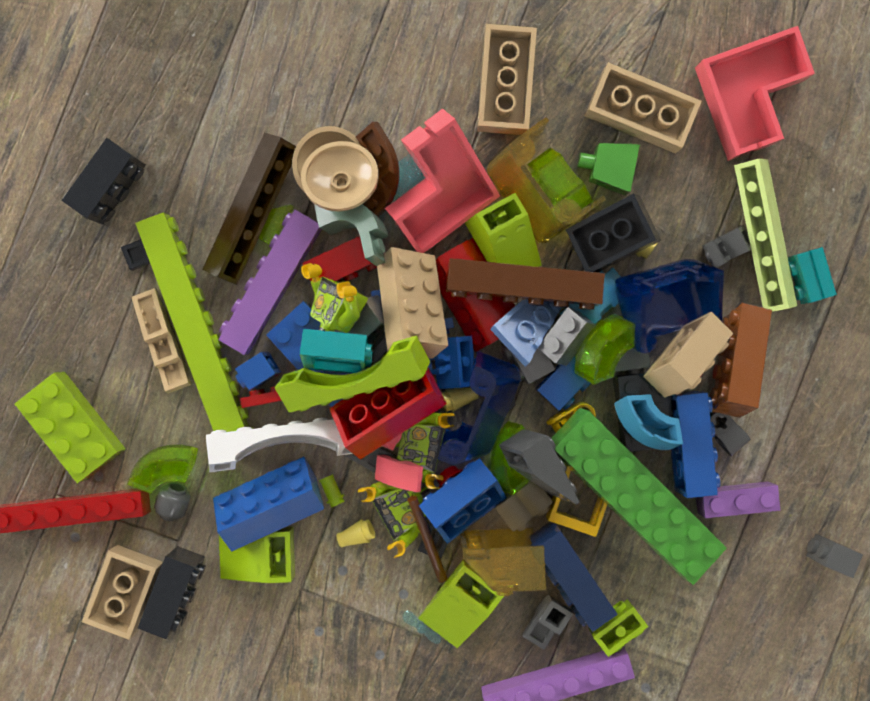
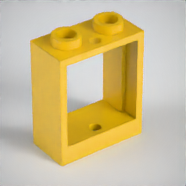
M565 464V473L569 478L570 472L572 470ZM555 496L552 497L551 509L546 514L548 521L594 537L597 536L607 504L599 496L590 521L558 511L561 499Z

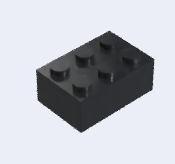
M106 137L61 201L86 219L103 225L104 222H108L115 213L114 208L119 201L122 202L126 199L132 183L142 177L144 173L143 168L146 164Z
M634 193L565 229L586 272L598 273L661 241L640 195Z
M646 372L613 377L615 402L626 396L651 394L653 402L660 412L673 417L671 395L664 397L643 377ZM617 415L620 442L630 452L654 449L633 438L624 428Z
M179 546L165 556L138 629L167 639L172 632L176 633L179 627L184 624L188 614L184 610L188 603L193 601L197 588H194V585L198 579H201L205 571L206 565H203L205 556Z

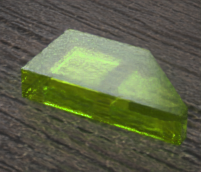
M289 204L272 209L258 239L270 245L273 237L276 234L279 235L284 227L282 226L284 218L288 213H292L295 207Z

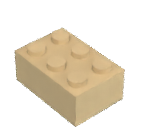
M709 312L684 325L643 377L664 397L673 394L679 395L688 388L692 390L701 382L700 376L702 373L709 370L715 364V356L728 347L729 343L727 341L733 332L712 312Z
M120 545L110 549L82 622L130 640L139 630L138 625L163 561Z

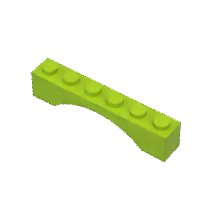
M416 335L393 342L389 351L379 362L360 372L346 375H330L303 368L284 374L275 386V390L289 413L298 410L306 411L312 406L320 404L325 406L334 400H347L356 394L364 392L369 394L378 388L385 386L389 388L394 387L400 382L407 380L417 381L425 375L430 360Z

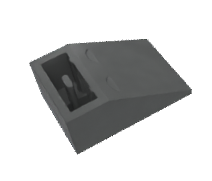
M523 429L499 444L509 466L550 495L574 504L579 503L575 494L577 493L576 487L568 479L565 473L566 466L558 458L554 450L556 446L551 437Z

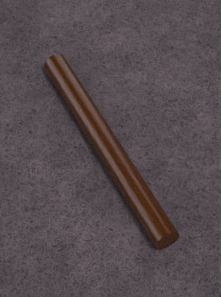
M411 496L407 501L438 582L444 583L447 581V576L423 511L418 506L420 503L417 496Z

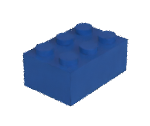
M479 458L475 462L468 463L456 477L446 480L443 487L438 491L428 494L418 506L448 544L507 497L498 480Z

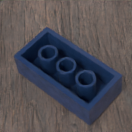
M550 521L528 536L532 542L529 548L540 565L545 563L542 567L554 586L557 587L567 605L571 607L583 627L588 625L593 632L618 615L555 523Z

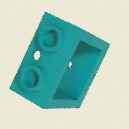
M303 329L300 357L304 368L357 373L365 370L366 367H371L373 352L372 344H368L367 335Z

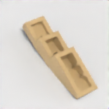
M153 288L132 296L144 341L149 345L154 366L159 370L165 392L169 394L192 385L176 337L157 290Z

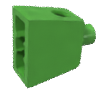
M600 143L596 146L594 155L580 153L577 167L591 170L589 182L616 193L627 195L631 192L640 145Z

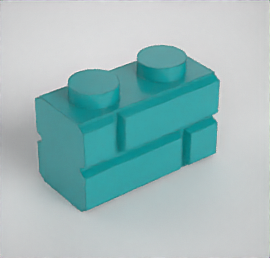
M823 247L788 257L791 276H793L795 282V296L797 300H800L801 304H808L837 295Z

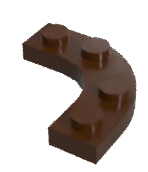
M371 122L356 136V139L362 147L372 154L377 164L379 177L376 189L363 205L379 217L386 211L385 208L392 203L399 184V164L396 152L379 122Z

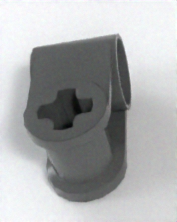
M710 412V421L715 426L714 438L726 453L733 456L751 440L750 437L735 423L730 415ZM716 417H719L718 422L720 424L718 426L715 425L717 423L715 420Z

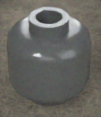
M170 482L159 489L154 509L165 521L180 519L186 514L191 495L184 485Z

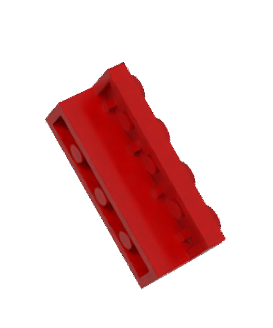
M474 238L439 256L436 259L440 293L465 335L472 336L473 349L477 352L499 340L490 329L512 310L515 304L503 302V297H493L492 300H479L477 295L467 294V298L451 297L452 292H446L448 261L450 258L487 262Z

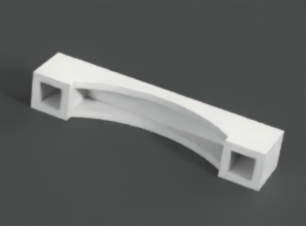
M317 418L313 422L307 423L292 421L288 425L282 426L267 424L258 429L242 427L233 432L216 430L206 435L209 472L236 469V463L247 455L265 447L283 443L321 445L336 451L337 456L352 453L345 448L334 419L328 420L327 418Z

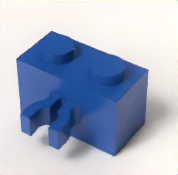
M472 336L447 338L448 346L431 359L435 360L436 369H431L432 374H436L439 389L476 386Z

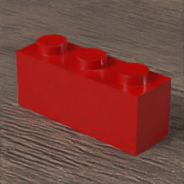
M360 236L302 263L303 265L309 263L319 265L322 269L319 277L322 278L323 276L336 282L342 280L350 282L359 277L358 272L365 269L371 272L377 269V266L365 259Z

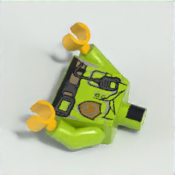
M312 263L303 265L301 271L304 278H312L310 283L315 298L310 314L311 317L321 322L318 330L350 332L354 323L360 318V313L368 298L358 293L357 289L349 281L339 283L323 276L320 278L322 269L319 265H313Z
M452 412L432 413L404 431L400 441L395 446L399 448L397 459L400 461L408 460L423 467L422 482L429 489L439 490L440 488L434 485V480H443L441 475L432 473L436 472L444 429L454 427V425H450L447 422L448 416H455Z
M380 481L372 484L370 487L359 488L358 493L367 492V498L361 500V502L372 501L391 537L394 541L397 540L389 544L387 550H391L395 546L398 549V553L393 558L402 556L405 553V548L420 533L407 500L411 496H417L421 504L423 499L432 493L431 490L425 486L420 492H413L393 487Z

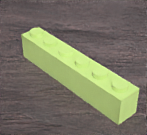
M755 159L734 165L763 308L771 309L773 312L796 307L797 301L768 159Z

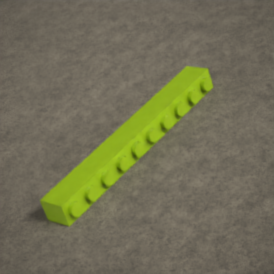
M163 212L136 222L135 224L213 431L225 430L226 432H233L242 427H249L246 420L249 418L247 408L241 407L237 396L240 395L238 384L235 380H231L229 374L231 371L230 363L227 357L223 358L220 350V348H223L222 342L218 340L219 335L213 332L211 325L214 324L210 311H206L204 308L205 296L200 287L197 288L195 284L196 272L192 264H188L186 260L187 248L182 240L179 241L176 233L179 231V227L175 218Z

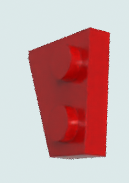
M275 386L269 387V393H265L264 389L249 391V397L240 398L242 408L282 400L275 390Z

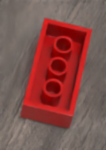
M428 367L425 375L417 381L407 380L400 382L394 387L389 388L385 386L378 388L369 394L365 392L356 394L350 399L341 400L329 409L345 448L361 460L447 403Z

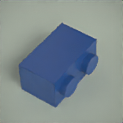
M260 352L235 368L238 373L236 375L237 381L243 388L247 387L248 390L256 389L282 373L269 352Z
M574 356L567 366L558 364L555 370L550 372L535 390L556 410L560 411L562 408L566 410L574 402L573 396L579 390L583 392L591 384L590 378L594 374Z

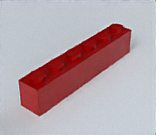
M146 487L0 505V533L143 517L151 512L149 489Z

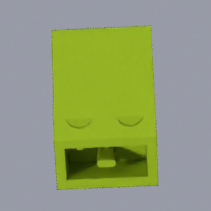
M516 193L478 212L465 222L487 262L535 267L542 265L528 213Z
M294 526L284 527L232 552L219 535L220 579L258 583L292 582L295 577Z
M463 559L418 619L458 648L489 617L504 597V593L501 587Z

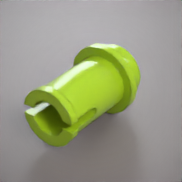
M333 474L319 480L328 500L326 504H330L332 508L345 502L343 499L345 495L341 494Z

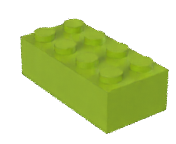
M54 372L14 403L76 483L89 479L125 450L122 443L65 372Z

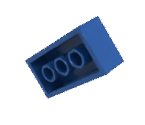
M305 301L300 303L266 334L297 370L304 368L300 357L303 329L318 330L321 322L311 317L312 307ZM309 369V370H312V371H315V372L324 373V374H330V375H346V374H352V373H343V372H333V371H323V370H313V369ZM343 399L334 400L329 405L332 407Z
M695 390L683 391L679 395L673 394L671 395L673 417L679 418L683 440L682 445L671 449L674 489L686 498L718 495L717 488L720 487V477L715 471V462L718 461V454L716 448L713 447L712 437H715V426L710 421V412L713 410L712 399L708 397L707 392Z
M305 457L291 461L278 469L267 472L256 479L245 482L213 498L217 532L231 552L325 509L317 477Z

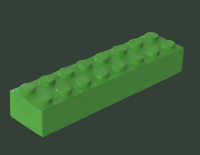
M579 408L551 438L555 443L556 449L554 450L557 456L679 576L692 585L700 579L727 549L590 411Z

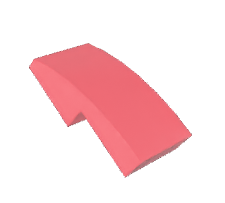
M385 454L377 455L375 480L408 491H421L423 479L422 466L408 460L399 461Z

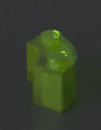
M550 147L527 164L531 171L529 178L536 187L541 186L551 199L550 205L557 214L562 212L566 217L570 218L593 201L583 181L571 170L563 156Z
M617 314L600 320L586 336L576 354L574 373L593 385L613 378L620 358L627 351L634 348L635 324Z
M508 421L495 439L491 454V468L503 492L514 496L530 480L509 466L499 446L505 440L525 429L522 424Z
M178 444L153 449L142 456L134 465L127 485L151 494L157 486L165 482L179 481L185 483L196 463L198 448Z

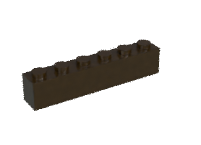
M268 133L263 134L202 270L232 284H238L292 166L295 145L281 137Z

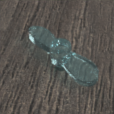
M405 611L402 618L407 624L417 628L419 633H424L431 642L435 644L441 642V636L428 628L412 612Z

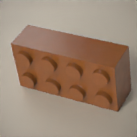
M741 303L726 317L722 318L721 322L733 334L727 341L729 343L728 347L720 354H717L719 355L718 364L715 365L713 370L715 385L709 395L713 404L712 412L741 418L759 408L772 314L771 309Z

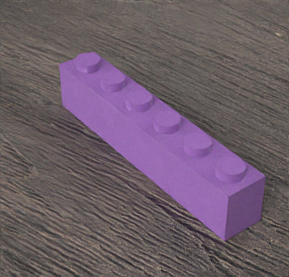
M294 210L292 214L288 213L282 222L284 228L280 235L276 234L270 242L269 247L272 249L268 256H263L257 265L258 273L255 278L251 277L244 287L245 295L242 300L238 299L231 309V312H233L229 321L225 320L218 333L221 336L218 340L243 355H249L322 231L316 221L297 210Z
M623 647L620 651L613 653L609 657L604 651H600L481 686L484 701H558L635 678L628 653Z

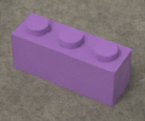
M768 481L720 486L717 488L718 495L696 497L697 513L704 518L780 511L778 485Z

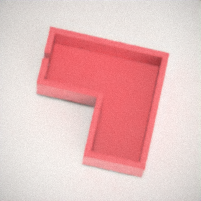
M798 26L703 59L695 67L727 160L729 161L749 154L752 151L774 145L784 139L769 94L803 82L815 74Z
M444 109L425 121L426 127L424 129L419 126L401 139L425 179L385 208L408 243L416 252L420 253L428 251L500 197L457 121Z

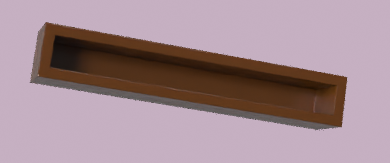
M450 258L448 261L446 292H452L451 297L467 298V294L477 295L479 300H492L493 297H503L502 301L508 303H518V299L528 300L530 305H543L545 301L554 302V307L567 308L569 304H577L579 309L594 310L595 306L602 305L605 273Z

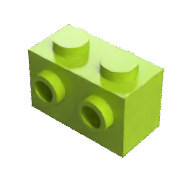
M628 599L624 602L619 601L613 606L618 614L593 632L588 628L593 638L608 657L620 651L626 643L641 635L649 627Z

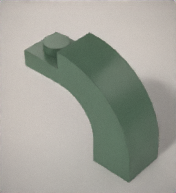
M363 204L346 211H330L314 205L319 228L330 235L346 229H358L365 259L375 266L385 263L383 255L385 253V246L381 239L389 235L384 223L377 215Z

